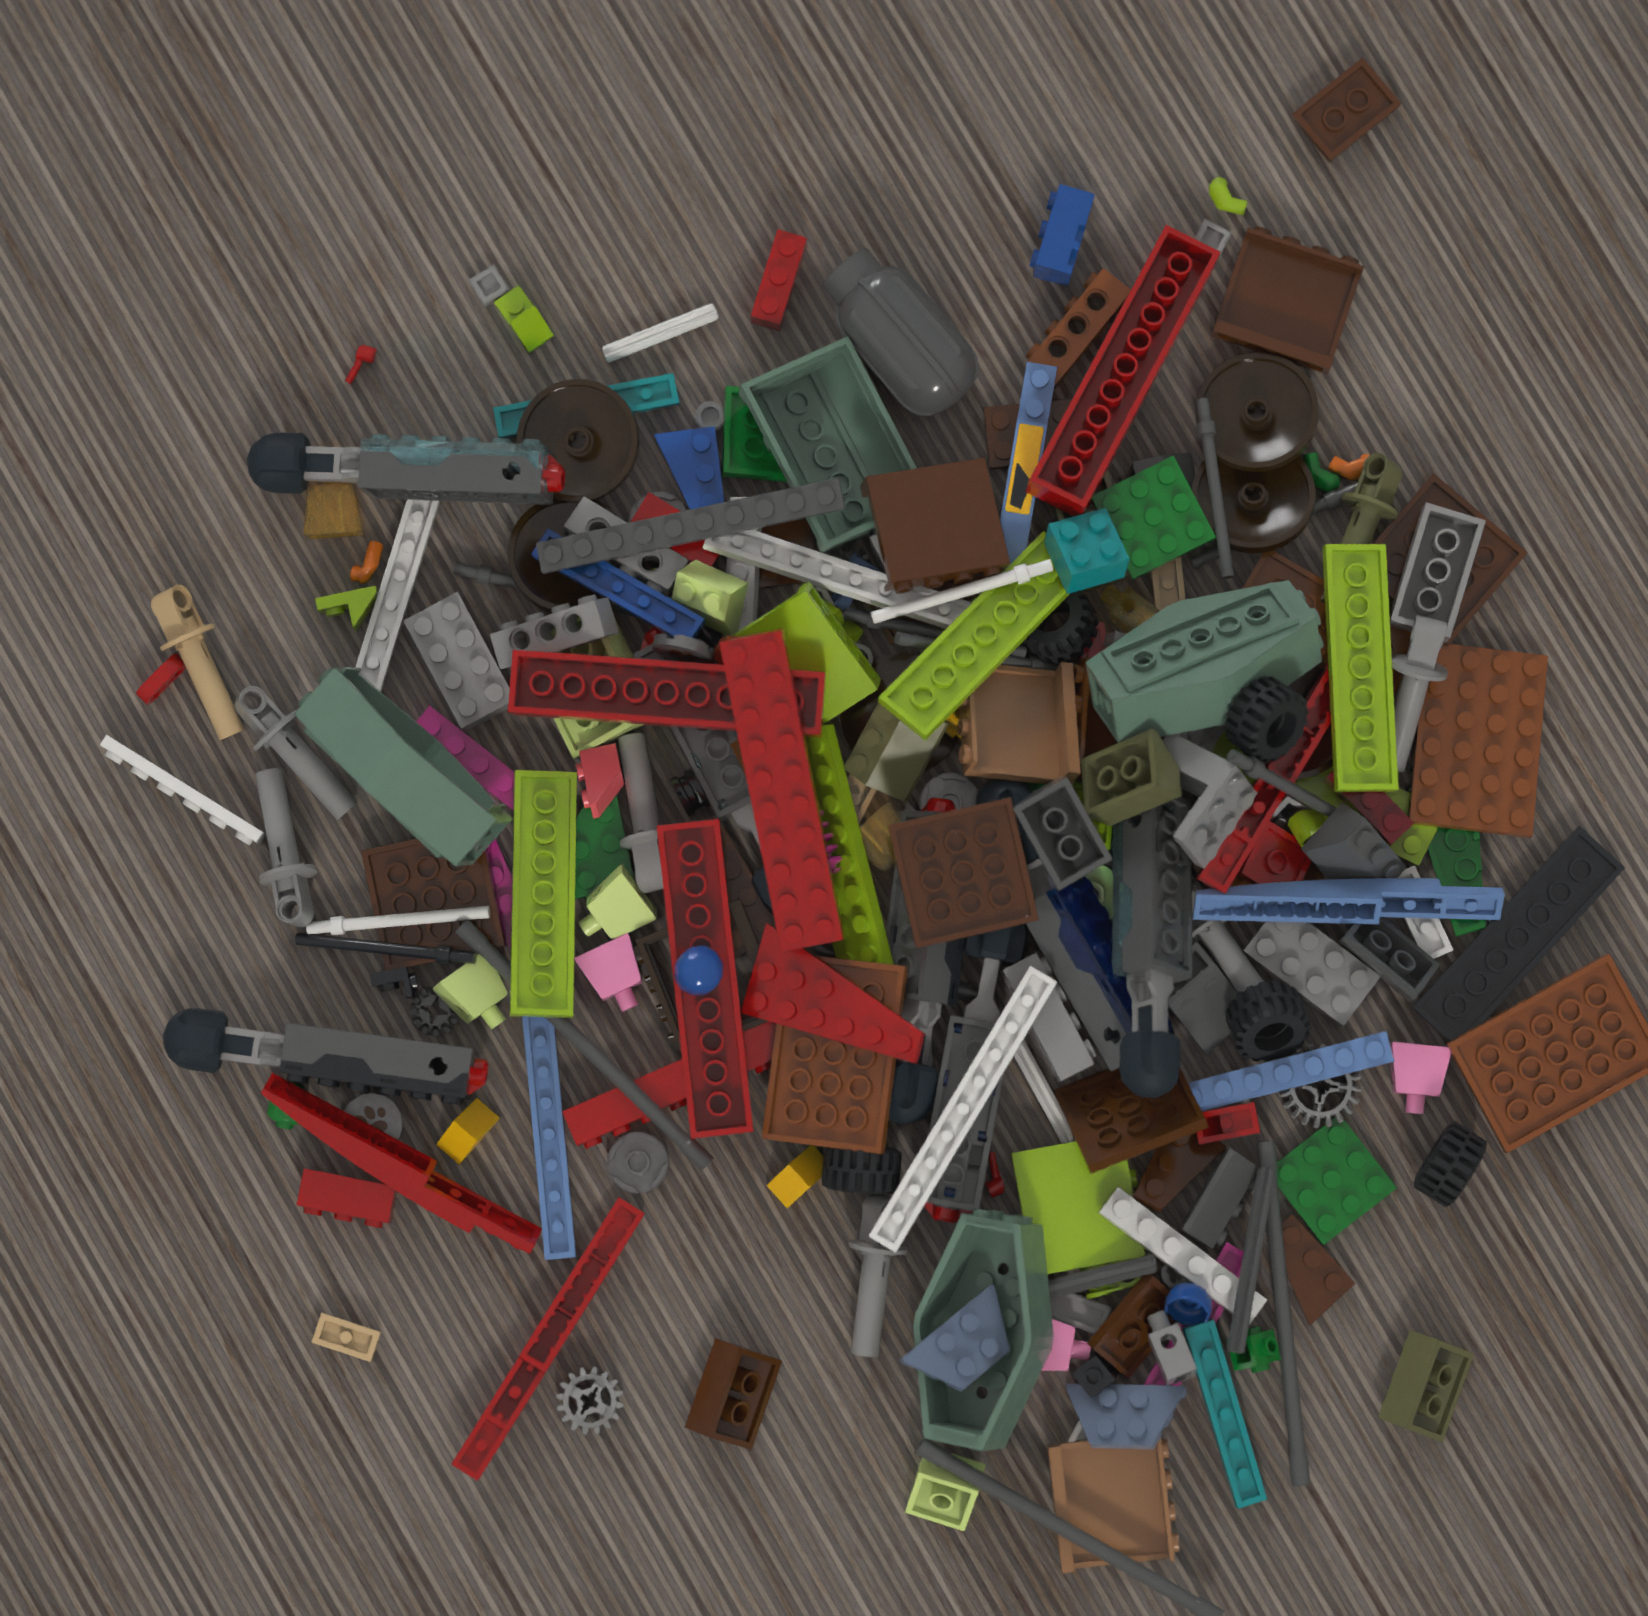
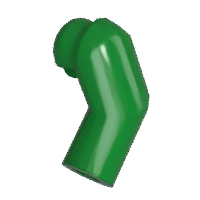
M1317 452L1303 455V461L1312 474L1316 488L1328 492L1339 487V476L1335 473L1331 474L1320 467Z

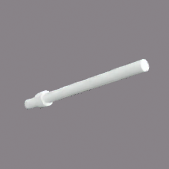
M1048 559L1028 566L1025 563L1013 566L1014 570L872 611L873 623L886 621L1014 582H1018V585L1029 582L1031 577L1054 571L1051 560Z
M489 906L347 919L344 916L330 917V920L310 922L306 926L307 934L331 932L332 935H342L346 931L485 919L491 917V911Z

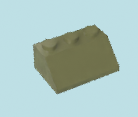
M878 702L844 768L864 785L900 800L908 801L944 735L949 722L945 720L925 741Z
M1154 729L1147 730L1081 759L1084 808L1091 819L1108 826L1181 796L1179 767Z
M1410 1330L1403 1344L1400 1359L1393 1372L1392 1381L1382 1403L1378 1418L1443 1443L1474 1354L1441 1340Z

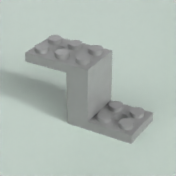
M1225 725L1167 735L1162 740L1179 767L1181 788L1199 797L1173 834V837L1193 863L1203 869L1217 855L1219 847L1226 837L1234 831L1236 823L1245 810L1250 808L1254 797L1257 795V792L1235 764L1212 753L1216 742L1227 729Z

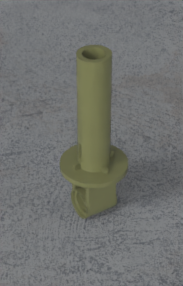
M1374 453L1365 460L1354 493L1345 492L1342 495L1341 500L1351 507L1350 509L1353 513L1341 544H1371L1380 518L1395 520L1398 516V511L1391 506L1398 484L1402 479V470L1382 453ZM1323 591L1322 597H1321V599H1320V601H1321L1322 603H1324V604H1325V591Z

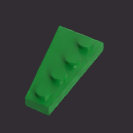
M1438 827L1427 851L1436 879L1440 880L1441 886L1483 887L1480 833ZM1450 919L1455 937L1486 927L1485 920Z

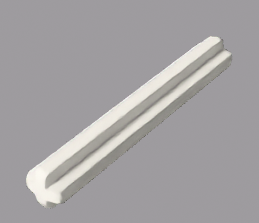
M713 304L705 305L604 345L602 347L603 354L607 362L615 361L716 321L718 313Z
M1023 1040L1014 1055L1018 1065L1061 1143L1076 1141L1057 1098L1028 1045Z

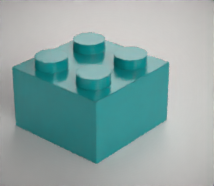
M1106 508L1048 524L1044 545L1067 594L1125 577L1129 556Z

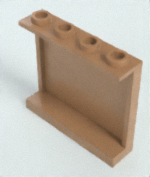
M1061 662L1055 671L999 665L958 707L960 708V718L957 732L962 738L959 762L963 763V774L965 776L1048 784L1058 777H1067L1072 785L1081 773L1073 663Z
M1160 1438L1154 1449L1092 1448L1088 1439L1047 1444L1054 1514L1137 1562L1168 1558L1170 1561H1175L1174 1552H1179L1178 1534L1171 1531L1170 1521L1176 1520L1174 1501L1168 1502L1167 1490L1172 1489L1171 1471H1165L1164 1458H1169L1167 1439L1161 1440ZM1057 1534L1062 1573L1075 1572L1074 1569L1110 1565Z

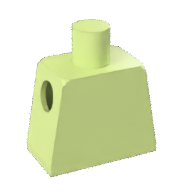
M621 864L588 895L586 906L591 913L580 920L579 925L588 937L603 928L611 939H616L656 920L657 908L647 895L639 890L634 878L624 865Z
M480 954L477 955L475 964H464L432 988L467 1024L481 1015L492 1030L506 1020L496 1004L504 999L508 992L498 972Z

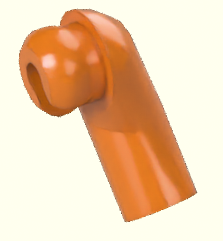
M1363 454L1359 459L1347 462L1334 455L1328 469L1348 480L1355 481L1360 478L1364 462L1370 455Z
M369 541L363 566L354 565L351 568V581L359 582L360 584L369 582L379 566L383 550L382 543Z

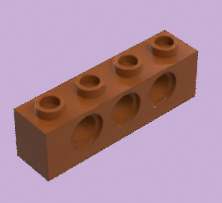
M1104 268L1099 274L1093 272L1083 284V287L1086 289L1079 298L1075 295L1071 298L1063 309L1067 312L1060 322L1055 319L1045 331L1048 337L1041 345L1036 342L1025 356L1029 359L1027 362L1057 367L1053 390L1058 387L1119 312L1131 291L1130 288ZM1090 298H1099L1103 301L1104 307L1097 311L1089 308L1087 301ZM1072 321H1079L1084 325L1085 330L1080 334H1074L1068 329V324ZM1059 344L1064 347L1066 354L1060 358L1053 357L1049 353V348L1052 345Z

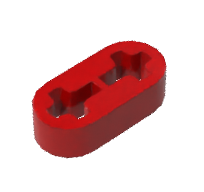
M178 653L170 656L139 687L136 695L146 705L155 701L184 672L186 666Z

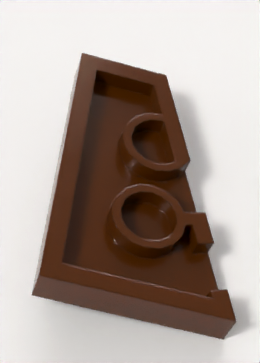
M1197 1133L1156 1148L1132 1198L1140 1204L1160 1213L1227 1146L1218 1141L1199 1145Z
M1290 1214L1282 1222L1287 1277L1302 1308L1305 1319L1310 1326L1356 1283L1294 1215Z

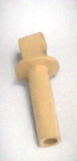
M175 585L155 595L151 600V608L167 639V642L160 649L165 651L175 647V650L179 651L219 741L245 730L204 641L205 636L203 634L214 629V623L203 625L193 603L192 596L183 585Z

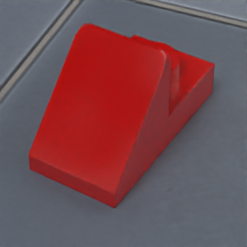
M1251 1102L1205 1111L1203 1114L1208 1128L1196 1132L1199 1145L1261 1133L1256 1104Z

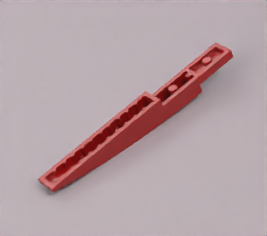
M1328 663L1305 697L1306 707L1309 708V714L1306 717L1308 721L1303 729L1302 736L1297 740V744L1285 756H1280L1277 761L1264 763L1266 768L1293 783L1297 780L1331 723ZM1260 778L1254 779L1251 783V786L1257 792L1252 805L1240 817L1234 831L1226 837L1214 859L1210 860L1205 869L1202 868L1196 877L1207 886L1222 893H1226L1286 794Z
M274 1073L270 1075L261 1094L352 1163L411 1201L469 1234L474 1225H476L486 1233L495 1235L510 1243L514 1248L523 1250L528 1254L531 1253L542 1228L433 1170L437 1160Z
M618 1197L451 1463L453 1467L478 1482L645 1215L644 1212Z

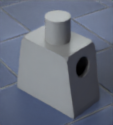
M1165 1310L1148 1316L1147 1319L1153 1333L1148 1335V1341L1165 1384L1175 1385L1195 1377L1197 1367L1178 1323L1170 1325ZM1165 1340H1171L1174 1344V1347L1171 1349L1164 1348L1162 1342Z

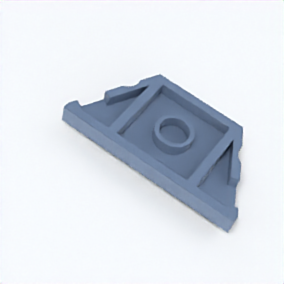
M991 1284L903 1356L899 1360L901 1364L924 1372L926 1376L935 1380H941L948 1386L961 1392L1010 1351L994 1285Z
M1066 1384L1067 1392L1092 1448L1154 1449L1162 1437L1163 1429L1169 1425L1174 1417L1173 1412L1181 1398L1184 1399L1187 1395L1185 1386L1109 1384L1094 1397H1090L1080 1384Z

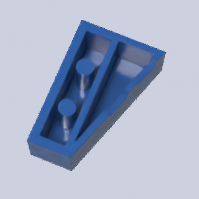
M1059 184L1057 193L1051 191L1046 209L1052 211L1049 220L1042 221L1038 238L1043 239L1040 250L1034 249L1029 267L1034 268L1033 277L1068 287L1093 204L1094 193Z
M715 426L654 434L655 441L689 510L725 502Z

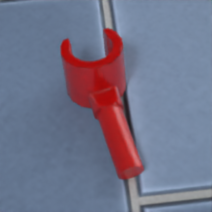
M367 345L358 347L354 365L345 379L347 383L352 384L363 362L373 364L377 352L376 348Z
M989 1152L988 1160L993 1179L985 1182L990 1196L994 1198L1004 1193L1005 1185L998 1171L995 1152Z

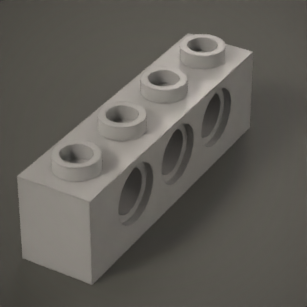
M584 496L565 523L564 536L621 525L627 522ZM670 548L606 561L668 598L673 593L677 571L688 565V559ZM647 561H654L659 565L654 571H647L642 566Z
M594 594L578 599L579 605L571 608L569 603L551 608L553 614L544 616L543 612H538L526 616L525 623L518 625L517 620L499 625L501 631L490 634L500 670L511 668L513 650L559 653L618 634L619 631L609 598L597 599ZM578 616H579V617L581 618V620H582V627H581V629L579 628V626H578V624H577V617H578ZM551 625L555 627V637L551 633ZM526 633L528 634L530 639L529 645H527L525 642Z

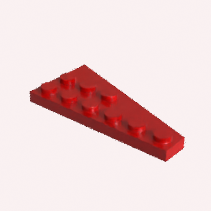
M766 923L741 1009L742 1014L917 1064L925 1037L923 1031L896 1012H893L875 997L856 986L855 983L804 948L781 952L777 929L771 924Z

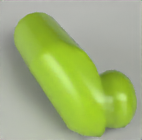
M1214 178L1209 185V195L1215 207L1222 211L1244 216L1247 201L1232 197L1227 187L1228 183L1224 178Z

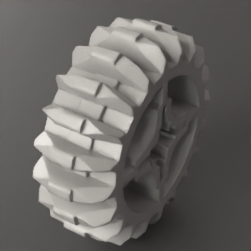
M1312 1044L1307 1046V1052L1315 1050ZM1320 1044L1319 1048L1326 1047L1325 1044ZM1301 1049L1295 1051L1296 1054L1304 1053ZM1350 1073L1342 1075L1344 1083L1334 1082L1331 1079L1321 1080L1327 1086L1335 1087L1321 1090L1322 1095L1317 1094L1316 1088L1302 1085L1287 1089V1091H1281L1278 1093V1097H1289L1290 1101L1282 1105L1284 1109L1290 1108L1292 1105L1296 1108L1291 1113V1118H1296L1300 1113L1304 1114L1301 1124L1306 1125L1311 1117L1313 1118V1127L1318 1128L1320 1126V1118H1323L1326 1127H1331V1116H1334L1337 1122L1341 1123L1343 1121L1340 1113L1341 1110L1348 1115L1353 1113L1352 1109L1347 1106V1103H1359V1099L1351 1096L1352 1092L1362 1091V1087L1352 1086V1081L1361 1079V1075L1355 1074L1351 1076ZM1295 1088L1306 1090L1310 1093L1313 1110L1308 1109L1299 1101ZM1328 1093H1343L1340 1102L1334 1108L1322 1112L1324 1100Z

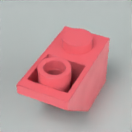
M616 743L579 751L581 763H576L579 782L585 781L586 789L581 790L584 808H591L593 819L599 818L624 786Z

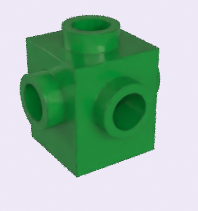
M1260 1326L1248 1328L1244 1353L1230 1352L1234 1371L1251 1368L1252 1373L1270 1369L1269 1363L1281 1360L1274 1329L1261 1331Z

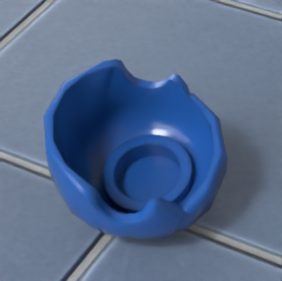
M693 946L687 949L675 962L674 979L680 989L690 995H705L716 988L723 977V962L716 951L707 946Z
M1184 1282L1177 1284L1169 1291L1165 1300V1313L1170 1314L1174 1320L1183 1325H1195L1209 1320L1212 1311V1300L1206 1289L1195 1283Z

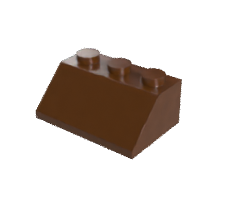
M715 1338L685 1428L709 1438L752 1450L782 1360Z

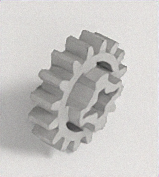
M595 1366L592 1368L591 1374H587L584 1367L580 1368V1376L578 1377L572 1372L569 1373L571 1382L562 1381L560 1384L565 1389V1392L556 1394V1398L563 1400V1404L557 1407V1411L565 1410L566 1412L562 1421H573L571 1426L573 1431L578 1426H582L584 1435H587L589 1428H593L594 1432L599 1434L600 1425L602 1424L608 1429L611 1428L609 1419L618 1420L620 1418L615 1409L624 1407V1403L617 1401V1397L624 1394L623 1390L615 1391L614 1389L618 1380L608 1381L609 1371L607 1370L602 1375H598V1369ZM583 1380H595L592 1387L583 1389L576 1385ZM605 1386L611 1396V1405L604 1402L602 1391ZM598 1388L595 1401L598 1402L597 1407L592 1405L583 1414L582 1411L585 1408L586 1401L582 1399V1396H588ZM570 1396L576 1399L578 1410L575 1414L570 1408ZM597 1412L604 1416L597 1421H585L587 1416Z

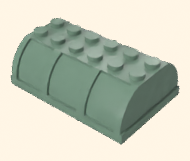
M847 336L739 386V396L742 402L748 405L764 436L763 442L768 452L773 454L790 488L835 478L840 479L846 510L806 518L817 539L816 545L821 553L838 550L873 533L875 525L868 497L862 498L860 485L866 476L917 468L850 338Z

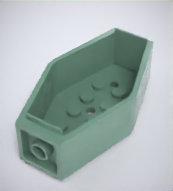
M1289 580L1180 600L1170 604L1085 662L1093 707L1118 743L1150 729L1156 730L1159 736L1162 737L1225 725V721L1228 718V710L1233 705L1232 702L1239 696L1240 691L1244 687L1247 688L1252 681H1258L1261 677H1274L1288 686L1322 662L1320 648H1323L1324 645L1318 632V625L1321 624L1318 612L1315 608H1310L1307 605L1303 592L1300 589L1296 590Z
M334 667L333 669L329 668L318 680L320 685L313 693L310 691L301 698L298 703L300 708L294 713L307 727L304 732L437 858H446L454 866L473 865L512 821L513 818L504 810L506 805L499 804L439 740L359 674L362 670L361 668Z
M974 1208L973 1214L962 1213L915 1313L913 1324L915 1346L985 1288L993 1284L1010 1351L961 1392L948 1386L941 1380H935L926 1376L924 1372L917 1369L925 1439L980 1451L1003 1449L1007 1445L1049 1356L1054 1338L1043 1225L1032 1223L1033 1217L1017 1214L1007 1215L999 1210ZM1002 1263H1006L1009 1267L1006 1275L1000 1272L999 1268ZM982 1386L988 1391V1395L984 1399L978 1393Z

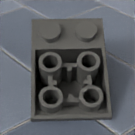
M1197 941L1192 945V979L1173 983V991L1168 997V1010L1207 1055L1231 1035L1225 1013L1226 1009L1229 1008L1228 1004L1231 1000L1236 999L1235 995L1238 993Z

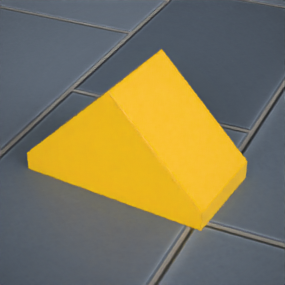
M476 1098L451 1123L436 1145L460 1165L498 1122L500 1117Z
M810 1145L766 1186L786 1208L790 1207L822 1177L823 1155L815 1146Z

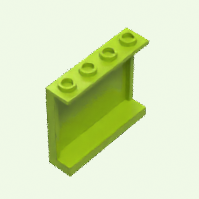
M810 581L800 586L797 594L729 637L735 638L784 628L792 670L826 673L823 724L878 690L881 681L880 676ZM724 637L719 639L715 649L717 651V659L722 665L724 664L719 642L724 640Z
M1076 1141L1011 1153L1021 1213L1024 1216L1033 1217L1032 1223L1043 1225L1047 1274L1145 1256L1144 1250L1146 1249L1098 1213L1116 1187L1122 1189L1129 1196H1133V1188H1136L1138 1184L1135 1169L1129 1170L1127 1160L1091 1174Z

